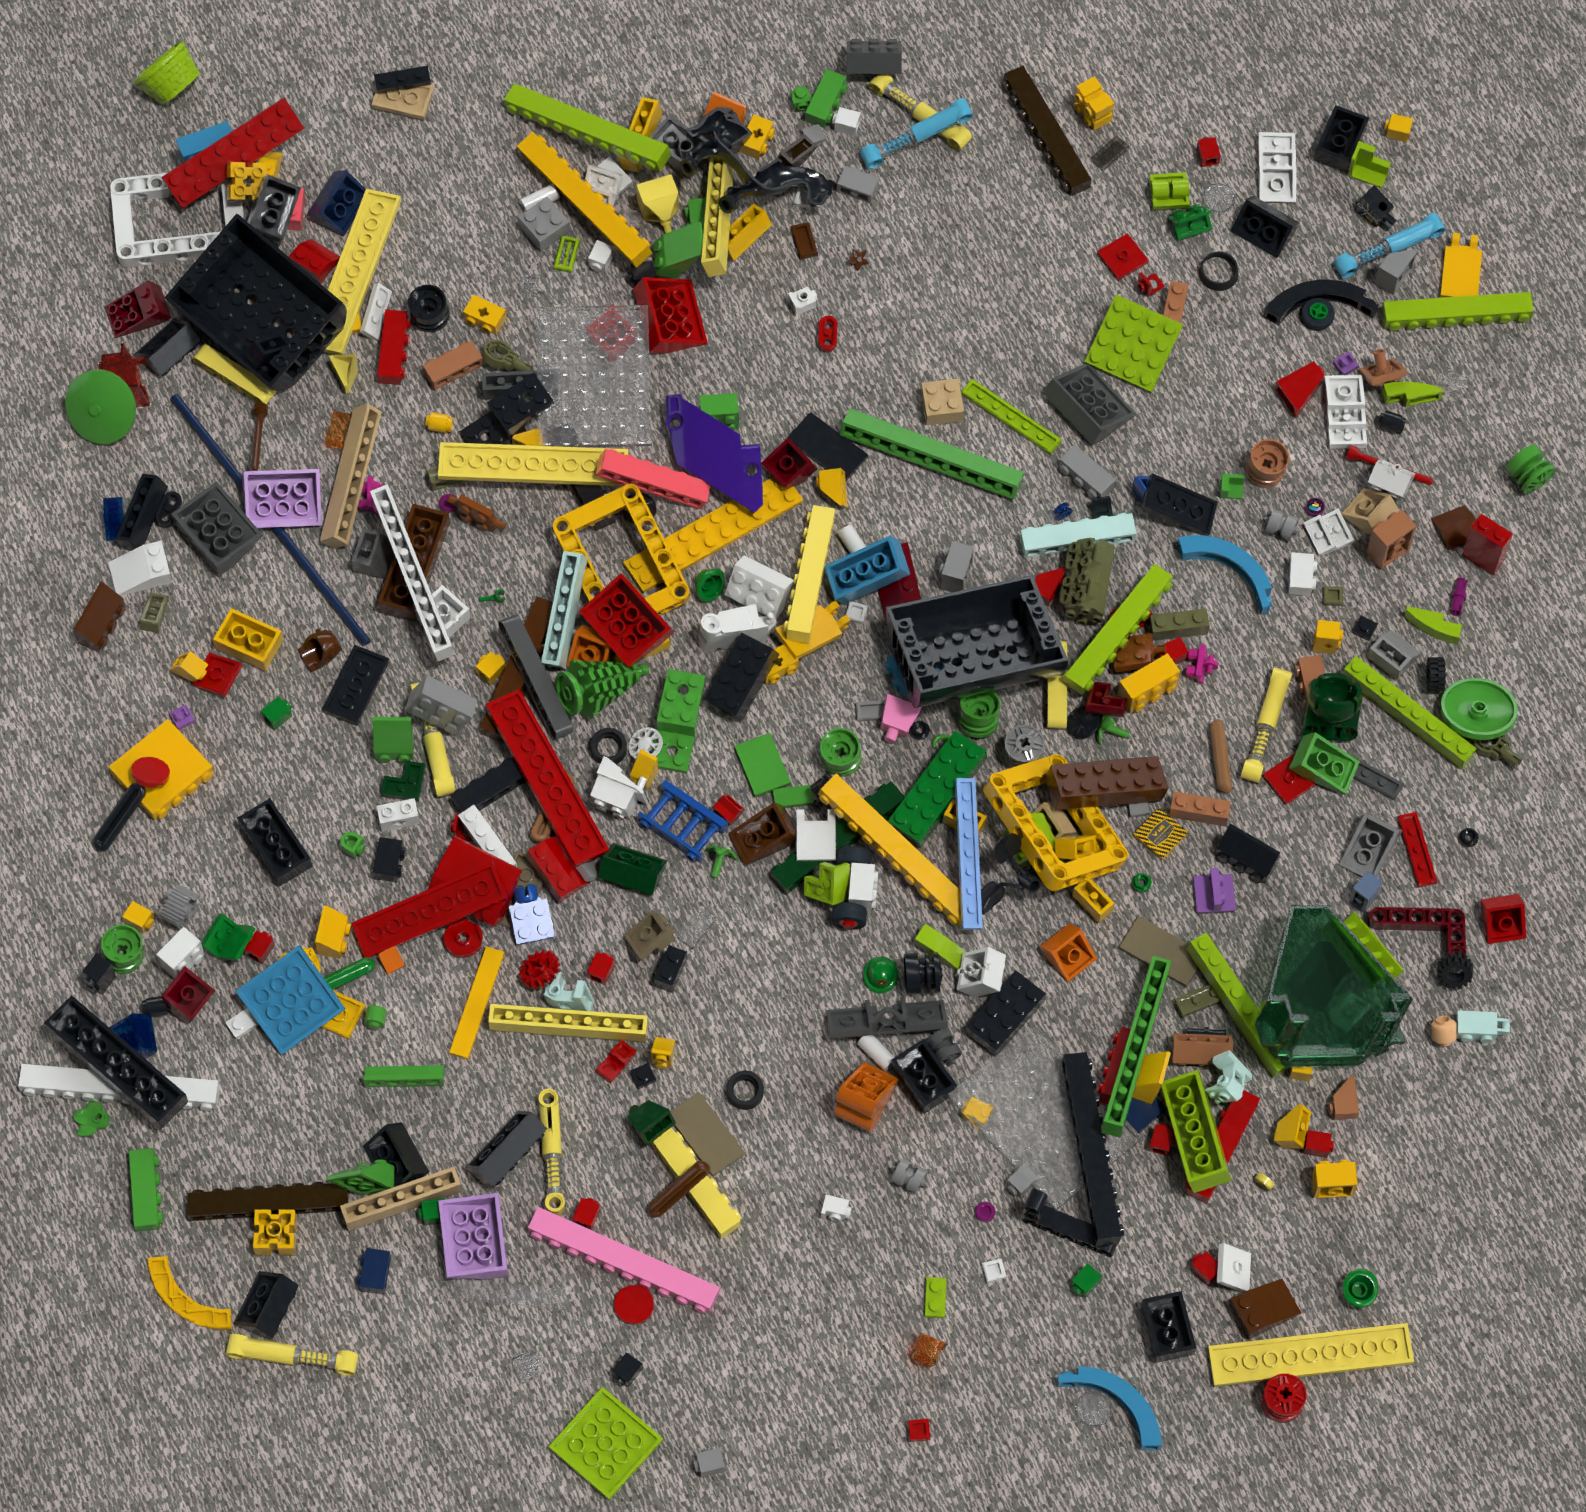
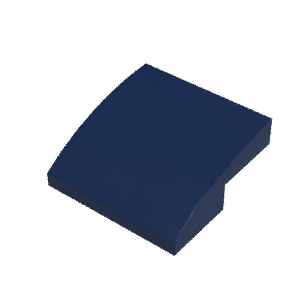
M1155 1097L1152 1104L1132 1098L1126 1122L1140 1134L1167 1107L1157 1097Z

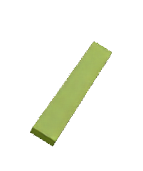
M971 379L961 391V395L1049 455L1062 442V439L974 379Z

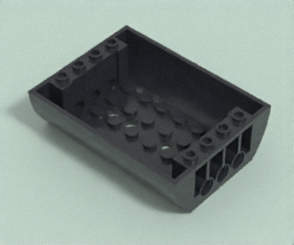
M237 213L164 297L265 385L275 391L288 389L301 379L343 330L347 315L346 306L342 301ZM239 284L243 285V290L240 293H235V287ZM256 296L255 303L248 304V298ZM277 318H282V324L275 327L274 321ZM295 329L296 334L294 337L288 338V331ZM282 333L288 344L278 355L276 354L271 359L270 365L255 369L245 356L253 341Z
M1033 575L886 607L890 649L913 708L1063 675L1067 670L1068 658ZM1014 650L1016 653L1010 654L1007 651ZM995 654V655H997L998 657H997V658H992V657H990L989 655ZM958 662V663H961L962 665H961V666H955V665H953V663ZM939 666L942 667L943 670L938 671L934 668Z

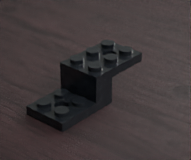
M533 372L488 401L487 404L490 412L459 432L466 443L508 445L512 442L513 435L526 432L523 423L553 405L554 401ZM526 395H533V399L531 401H524V397ZM489 433L490 437L488 440L483 441L481 440V435Z

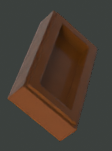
M809 222L791 226L800 260L818 256Z

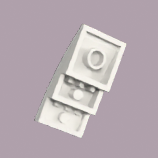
M1258 133L1259 199L1264 202L1296 203L1295 133Z
M1362 375L1325 376L1329 449L1350 448V445L1358 448H1367L1365 396Z

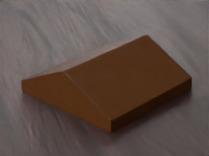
M1463 505L1435 516L1431 520L1447 550L1466 543L1470 528L1476 521V518L1467 506Z

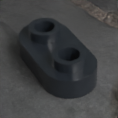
M170 491L163 496L156 512V521L159 526L167 528L174 524L171 514L182 506V499L179 493ZM171 501H176L174 505L169 504ZM164 517L169 518L167 521L162 520Z

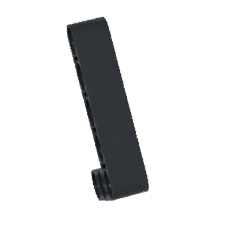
M1031 1189L1023 1208L1022 1221L1028 1224L1029 1222L1032 1226L1043 1231H1051V1234L1063 1239L1066 1237L1070 1242L1080 1246H1088L1087 1249L1100 1254L1105 1253L1107 1257L1113 1256L1118 1244L1095 1246L1092 1225L1090 1223L1046 1206L1048 1195L1038 1189Z

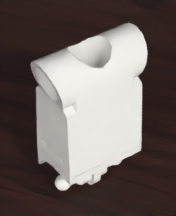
M756 604L721 611L717 615L708 613L701 619L698 645L705 652H713L718 648L721 650L730 649L735 645L741 632L764 643L767 641L768 632L775 627L776 619L772 612L767 613V616L759 617Z

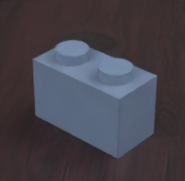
M1366 872L1353 887L1349 902L1365 913L1379 896L1383 884L1380 878L1375 874Z

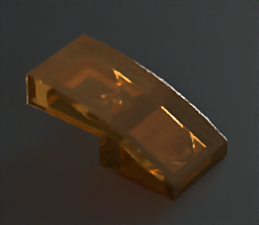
M333 411L325 446L339 449L344 448L352 414Z

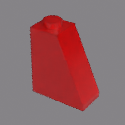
M1315 361L1276 381L1275 390L1295 418L1299 416L1321 386L1324 371L1321 366H1317Z

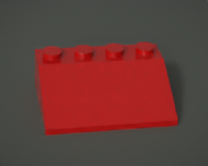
M643 277L633 288L650 353H670L708 344L691 279Z
M622 573L579 611L628 667H631L660 646L675 632Z
M454 836L433 874L428 889L494 862L508 899L471 915L495 926L504 919L522 870Z

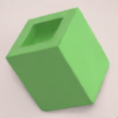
M1222 474L1220 498L1242 499L1244 475Z

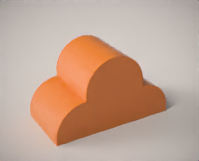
M863 1062L840 1086L836 1097V1102L838 1103L834 1115L868 1132H872L883 1113L885 1105L891 1098L899 1078Z

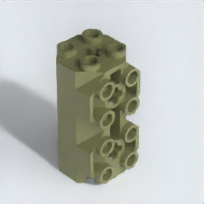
M1089 537L1072 542L1068 547L1065 567L1070 570L1071 576H1066L1063 579L1059 600L1066 607L1065 616L1076 621L1078 625L1086 626L1087 623L1102 622L1115 549L1106 540L1100 539V543L1095 542V538Z

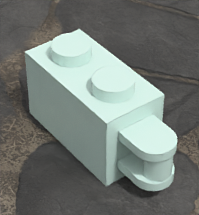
M1458 1010L1455 1016L1457 1039H1461L1462 1042L1480 1040L1482 1043H1490L1492 1040L1495 1041L1497 1035L1510 1034V1020L1497 1018V1012ZM1497 1025H1502V1029L1497 1028Z

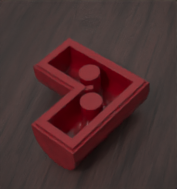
M1095 682L1088 695L1086 712L1125 717L1127 698L1109 696L1111 684Z

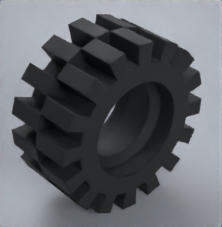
M1428 657L1426 683L1429 692L1445 691L1446 664L1444 657Z
M1451 952V956L1448 953L1445 954V958L1442 956L1440 961H1438V981L1442 985L1446 983V988L1452 986V989H1455V986H1458L1459 989H1462V985L1468 986V983H1471L1473 978V963H1471V959H1467V955L1462 957V953L1459 952L1458 955H1455V952ZM1459 968L1462 972L1453 974L1448 969Z

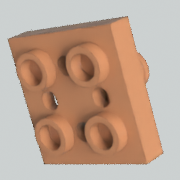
M1384 349L1373 351L1375 364L1359 368V374L1372 386H1381L1384 382L1390 380L1398 381L1401 377L1407 376L1406 368L1394 358L1386 360Z

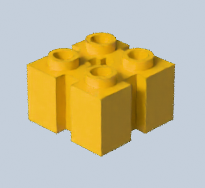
M1094 76L1077 85L1073 105L1078 113L1081 112L1084 115L1085 124L1096 130L1111 122L1114 102L1107 92L1103 91L1102 85Z
M245 162L227 163V178H231V184L227 185V201L245 200V196H248V201H254L262 177L267 174V163H250L249 167H245ZM249 178L250 184L246 186L247 183L244 184V179Z
M255 1210L254 1226L256 1232H259L254 1233L253 1249L255 1255H272V1250H278L279 1255H296L295 1234L291 1233L297 1231L296 1211L279 1210V1214H272L271 1210ZM275 1230H278L279 1233L273 1235V1234H274V1231H275Z

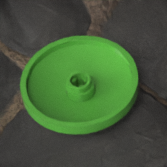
M102 369L90 370L76 377L67 390L65 408L68 419L77 433L86 440L97 444H110L122 439L132 429L136 418L135 399L129 386L118 375Z
M1467 678L1453 683L1445 690L1441 700L1440 712L1444 722L1456 733L1471 739L1490 740L1505 735L1513 728L1517 718L1518 706L1514 696L1502 685L1488 679Z

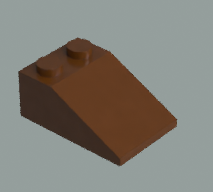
M773 802L728 833L745 866L781 851L797 841V830L785 807L776 802Z
M1283 1279L1248 1290L1232 1298L1230 1301V1307L1248 1340L1302 1314Z

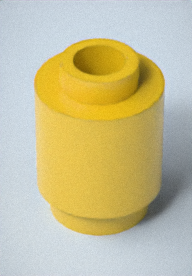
M431 412L426 417L425 426H428L430 431L451 432L454 418L449 417L447 414Z

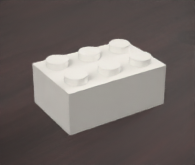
M743 556L734 565L725 596L746 606L756 604L758 612L766 616L767 613L772 612L776 619L784 610L794 580L751 558Z

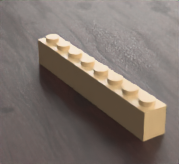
M370 404L353 408L320 542L333 549L349 544L382 413Z

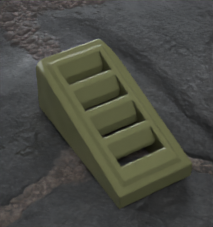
M150 593L139 621L141 630L159 633L169 596ZM152 601H158V602H162V603H161V604H155V603H152Z

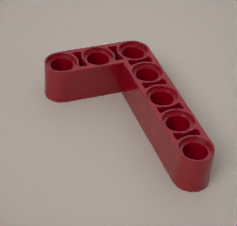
M1375 907L1369 913L1368 925L1375 930L1445 931L1446 954L1448 953L1451 956V952H1455L1458 955L1459 952L1462 953V957L1466 955L1465 915L1460 909ZM1373 916H1379L1382 920L1375 921ZM1397 916L1401 921L1396 922L1392 917ZM1412 917H1418L1421 921L1415 922L1412 920ZM1436 917L1440 922L1436 923L1431 918ZM1451 918H1457L1459 923L1452 922ZM1457 936L1460 941H1454L1451 937Z

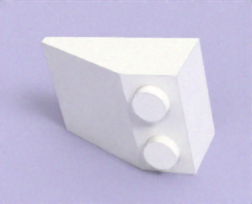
M162 541L142 545L108 562L115 592L120 596L172 583Z

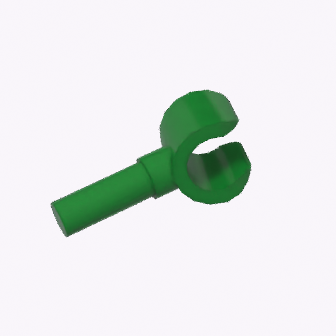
M499 589L495 592V595L478 597L479 602L495 600L497 603H503L505 597L500 598L497 595H504L505 591Z

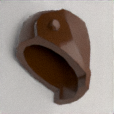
M319 628L316 629V633L306 638L303 646L298 648L299 654L310 672L325 666L342 650L338 639L331 630L325 629L321 631Z

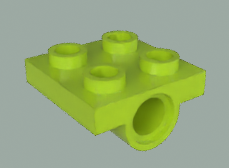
M1186 172L1150 174L1149 181L1153 210L1190 207L1189 180Z

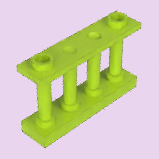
M1355 911L1343 923L1337 917L1332 918L1321 930L1370 990L1374 989L1384 978L1392 983L1404 971Z

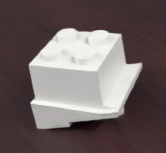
M604 756L597 770L598 777L590 795L591 799L596 805L595 808L600 811L614 812L613 815L620 819H624V817L630 818L638 801L646 805L648 803L643 791L647 779L640 776L636 785L621 773L622 769Z

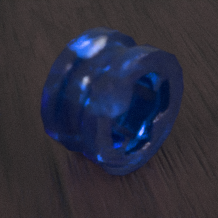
M1067 502L1060 504L1054 509V514L1058 515L1057 518L1059 520L1068 517L1073 512L1072 508H1068L1069 504Z

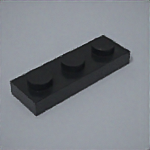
M428 66L374 74L377 94L431 85Z

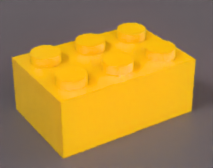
M232 608L213 638L215 649L264 671L269 667L284 640L281 630Z
M1167 653L1121 680L1117 696L1127 698L1126 709L1129 713L1139 712L1145 708L1147 703H1154L1164 693L1167 692L1169 694L1176 690L1180 670Z

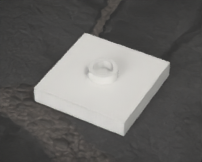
M1225 1243L1219 1244L1217 1283L1240 1292L1248 1291L1250 1288L1251 1253Z

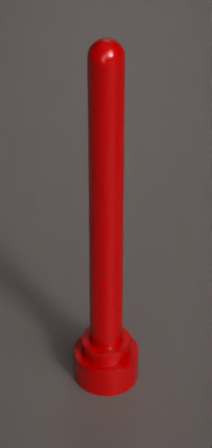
M1350 445L1345 458L1350 461H1357L1358 459L1375 465L1380 460L1361 453L1357 449L1358 447ZM1411 471L1415 473L1414 480L1427 485L1433 483L1432 478Z

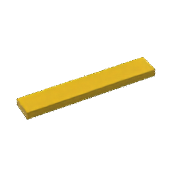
M486 946L449 1052L450 1055L466 1060L469 1059L505 955L504 951Z

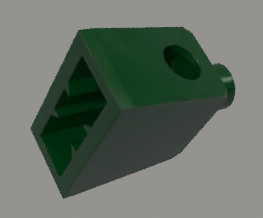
M650 1100L644 1102L641 1106L633 1105L629 1110L628 1120L635 1133L646 1146L676 1124L668 1108Z

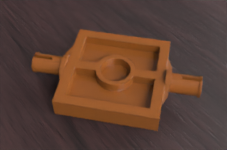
M462 494L458 499L452 495L449 496L447 502L458 508L459 516L463 521L467 523L471 521L482 531L488 530L492 532L495 527L503 531L506 528L507 524L498 520L493 510Z
M1152 633L1129 636L1126 646L1123 649L1119 648L1116 652L1117 656L1114 659L1115 672L1135 670L1147 666L1153 662L1155 653L1166 652V645L1154 646Z

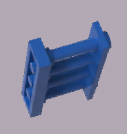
M665 779L661 784L663 796L647 816L642 812L638 813L639 824L646 830L651 829L686 853L685 855L689 860L693 862L696 860L701 863L702 853L700 851L715 832L719 831L724 834L728 829V822ZM668 800H674L678 803L675 811L663 826L656 823L653 819ZM688 810L693 813V818L677 837L669 829L681 814ZM705 821L709 824V828L696 845L692 847L684 842L697 824Z

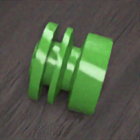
M1536 444L1530 445L1518 452L1505 467V470L1513 479H1518L1517 485L1522 487L1521 490L1525 494H1530L1542 487L1556 472L1555 467L1550 465L1548 459L1542 460L1544 454Z
M994 691L961 698L958 722L965 734L970 737L984 738L996 731L1001 704L998 695Z
M837 728L824 735L820 744V752L825 769L833 775L837 773L840 777L851 775L857 771L861 764L862 754L859 739L854 732L844 728Z
M123 924L115 925L104 933L101 940L102 957L112 963L115 973L129 974L135 971L143 960V944L139 932L132 926Z

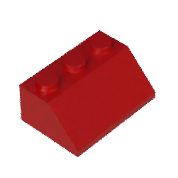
M557 836L545 839L527 851L525 857L558 904L590 884V881H585L576 867L574 868Z

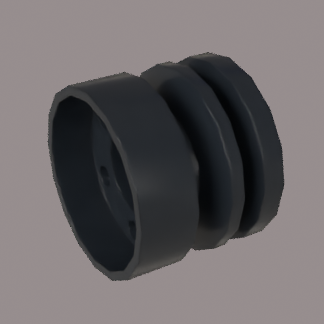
M431 284L421 285L411 292L408 298V309L414 325L419 330L427 333L437 332L444 328L450 318V310L444 292L439 287Z
M928 952L924 953V958L921 962H919L917 953L904 954L906 994H919L921 985H925L926 992L930 993L931 984L934 985L935 993L940 992L942 964L938 952H932V961H929Z

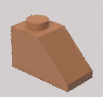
M1350 1076L1333 1095L1331 1103L1328 1104L1329 1114H1333V1120L1358 1118L1359 1108L1355 1076Z

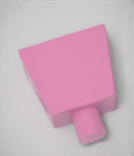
M888 694L880 724V729L887 731L884 740L889 743H895L897 736L905 738L919 716L922 707L913 708L912 703Z

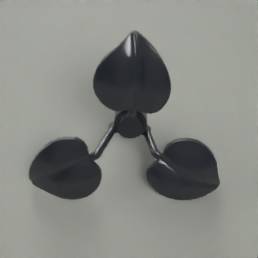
M1007 833V835L999 839L994 848V857L1000 864L1009 859L1021 872L1018 876L1020 885L1005 882L997 884L995 881L987 883L981 889L983 915L1001 901L1006 891L1003 886L1017 888L1021 891L1025 888L1030 893H1034L1040 888L1042 880L1030 862L1029 869L1025 872L1012 858L1021 848V839L1014 833Z

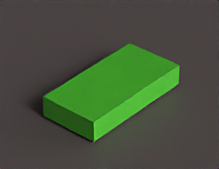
M811 785L773 789L774 802L785 808L813 805V795L809 789Z

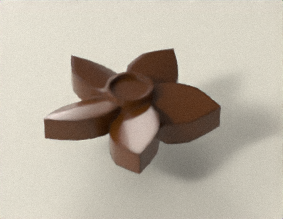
M852 249L853 257L849 258L847 262L854 264L855 269L858 271L862 264H869L868 260L864 258L866 250L858 253L857 250Z

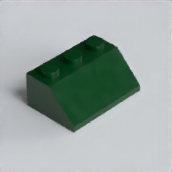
M612 843L609 847L610 850L602 858L598 878L608 883L620 884L626 889L638 890L644 895H653L658 888L668 860Z

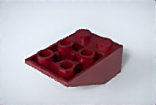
M149 280L105 306L115 338L160 325L171 318L161 286Z

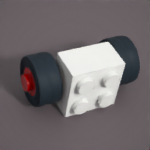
M847 846L840 848L837 852L836 866L849 863L851 876L848 903H838L832 908L831 921L836 927L861 929L866 926L867 914H871L872 908H876L878 871H875V864H871L872 853L868 849Z

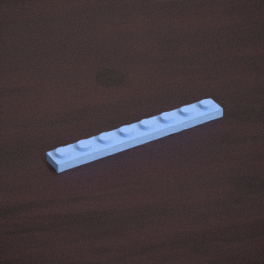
M956 778L955 797L962 930H982L975 778Z

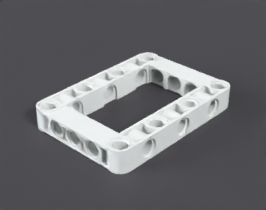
M167 173L118 178L111 183L116 252L119 263L124 267L198 259L220 233L213 232L134 242L135 234L132 223L131 202L136 199L148 198L150 200L170 197L172 193L161 178ZM231 179L225 180L210 190L222 191L226 225L236 213L244 219L242 201H227V185L231 184Z

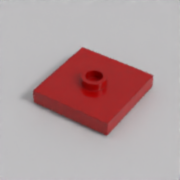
M1128 233L1097 251L1098 256L1118 281L1149 262L1148 258Z
M209 652L204 661L208 664L205 669L207 673L201 680L193 681L192 686L226 697L243 665L241 662Z
M1292 754L1263 774L1264 779L1285 805L1317 785V783L1309 781L1289 769L1295 754Z

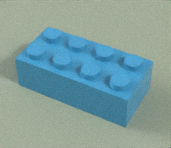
M888 536L824 566L834 598L842 604H847L910 575L900 541L892 536Z

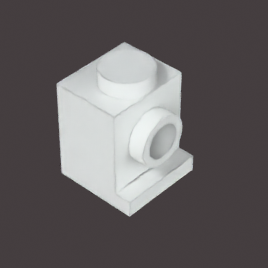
M809 287L794 293H788V302L796 316L816 308V300L818 298L815 291H810Z
M826 1195L821 1211V1219L825 1220V1216L836 1222L849 1219L852 1207H849V1200Z

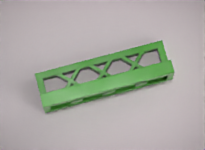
M444 1065L365 1067L363 1081L365 1087L444 1086Z

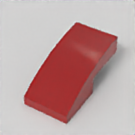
M621 1040L610 1051L609 1056L596 1068L595 1072L611 1084L633 1059L637 1051Z

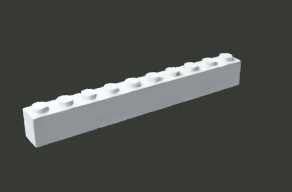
M388 484L370 491L437 661L455 655Z
M31 1064L21 1065L18 1087L24 1095L34 1096L37 1093L49 1098L61 1095L65 1099L82 1097L86 1101H93L96 1098L108 1103L120 1100L124 1104H130L90 1069ZM166 1076L186 1094L188 1103L183 1109H192V1107H200L204 1111H211L212 1108L217 1109L220 1091L218 1080Z

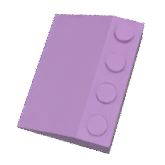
M319 469L242 472L245 515L257 528L322 526Z
M498 1193L439 1200L447 1278L491 1279L507 1277L508 1269Z

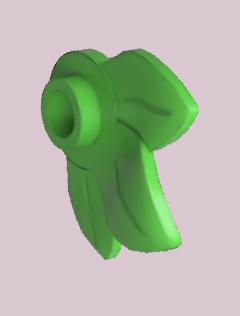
M89 1101L87 1108L79 1109L72 1115L73 1119L80 1124L77 1135L80 1137L91 1136L97 1129H104L110 1123L109 1114L103 1110L102 1105L97 1101Z

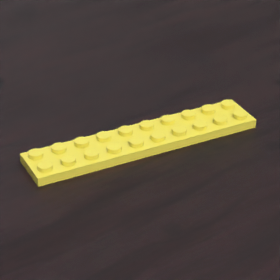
M371 189L365 190L328 288L346 306V321L343 330L325 349V353L343 355L346 350L357 316L361 310L400 206L401 196Z
M440 442L438 479L625 486L596 476L599 456L605 449L613 448ZM614 449L624 455L629 453L628 449Z
M1408 1323L1208 1346L1214 1387L1269 1381L1278 1374L1286 1373L1296 1377H1306L1414 1364Z

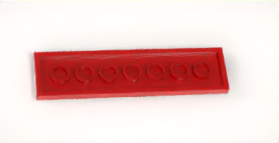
M283 97L161 178L180 207L184 208L228 179L227 163L245 162V167H247L250 163H253L305 128L285 97Z
M491 862L356 920L351 924L364 957L371 958L391 947H397L506 900L508 896L495 863Z

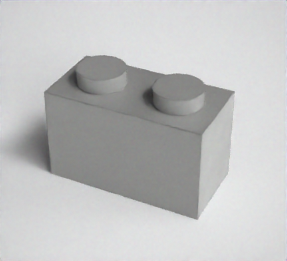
M845 166L837 183V192L871 204L879 187V177L872 173L859 171L855 167Z

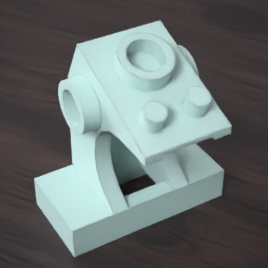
M559 972L556 979H552V983L545 989L543 995L547 1003L556 1009L592 1011L594 999L585 981L577 980L576 988L572 991L564 990L566 981L563 979L562 973Z
M1228 1050L1213 1057V1063L1223 1075L1217 1079L1216 1085L1205 1089L1209 1097L1215 1100L1216 1104L1238 1101L1243 1095L1244 1083L1252 1080V1073Z

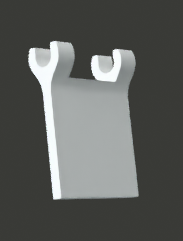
M797 809V861H836V814L833 812L834 809H828V821H805L804 809Z

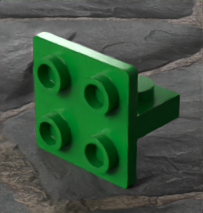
M1196 204L1190 206L1189 210H1176L1172 212V215L1168 216V220L1173 224L1176 239L1180 240L1212 230L1209 214L1212 213L1211 209Z

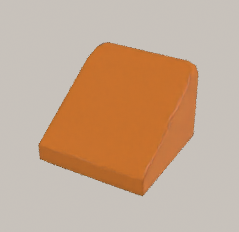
M396 946L378 954L379 960L388 975L405 966Z

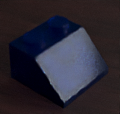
M132 1013L109 1027L145 1059L157 1052L151 1015Z

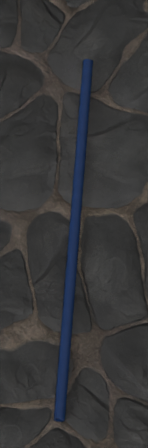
M174 394L170 398L243 492L242 475L179 394ZM271 527L363 646L371 642L369 637L283 527Z

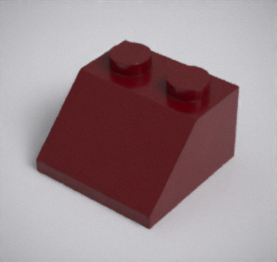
M789 438L761 462L785 489L805 482L818 469Z
M184 966L161 995V998L170 1011L188 1025L216 990Z

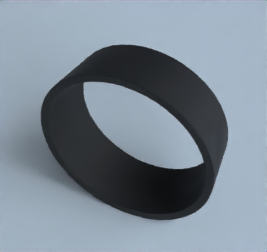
M1217 251L1208 254L1199 267L1201 282L1211 290H1227L1234 286L1238 280L1237 262L1226 252ZM1222 257L1233 263L1236 272L1226 282H1214L1205 275L1203 264L1208 259Z

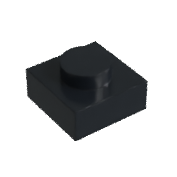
M1110 496L1091 498L1094 518L1113 516Z
M1361 615L1352 633L1370 641L1378 623Z
M649 1063L630 1070L638 1089L657 1082Z

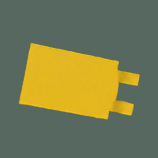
M1453 233L1451 246H1445L1440 298L1478 295L1482 250H1477L1479 236L1471 235L1469 246L1459 245L1460 233Z
M834 601L825 609L821 605L816 607L809 643L787 640V632H784L785 623L776 627L774 633L793 658L797 660L842 636L841 631L849 627L847 624L851 620L847 615L841 617L838 621L835 620L833 616L838 613L837 609L840 608V605L837 601Z

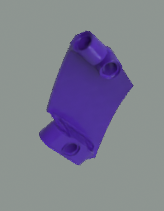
M682 394L665 396L666 425L670 433L677 465L755 513L763 506L760 444L741 445L740 434L684 400ZM673 420L680 421V425L677 428L670 426ZM751 467L757 469V473L753 476L747 474V470Z

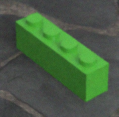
M153 1148L130 1150L129 1159L136 1232L160 1230V1223H163V1212L159 1211V1204H162V1195L157 1190V1185H161L160 1173H156V1166H159V1156L154 1153Z

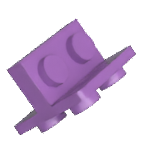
M1211 868L1209 875L1194 876L1196 910L1198 914L1234 912L1236 910L1232 874H1219L1218 868Z

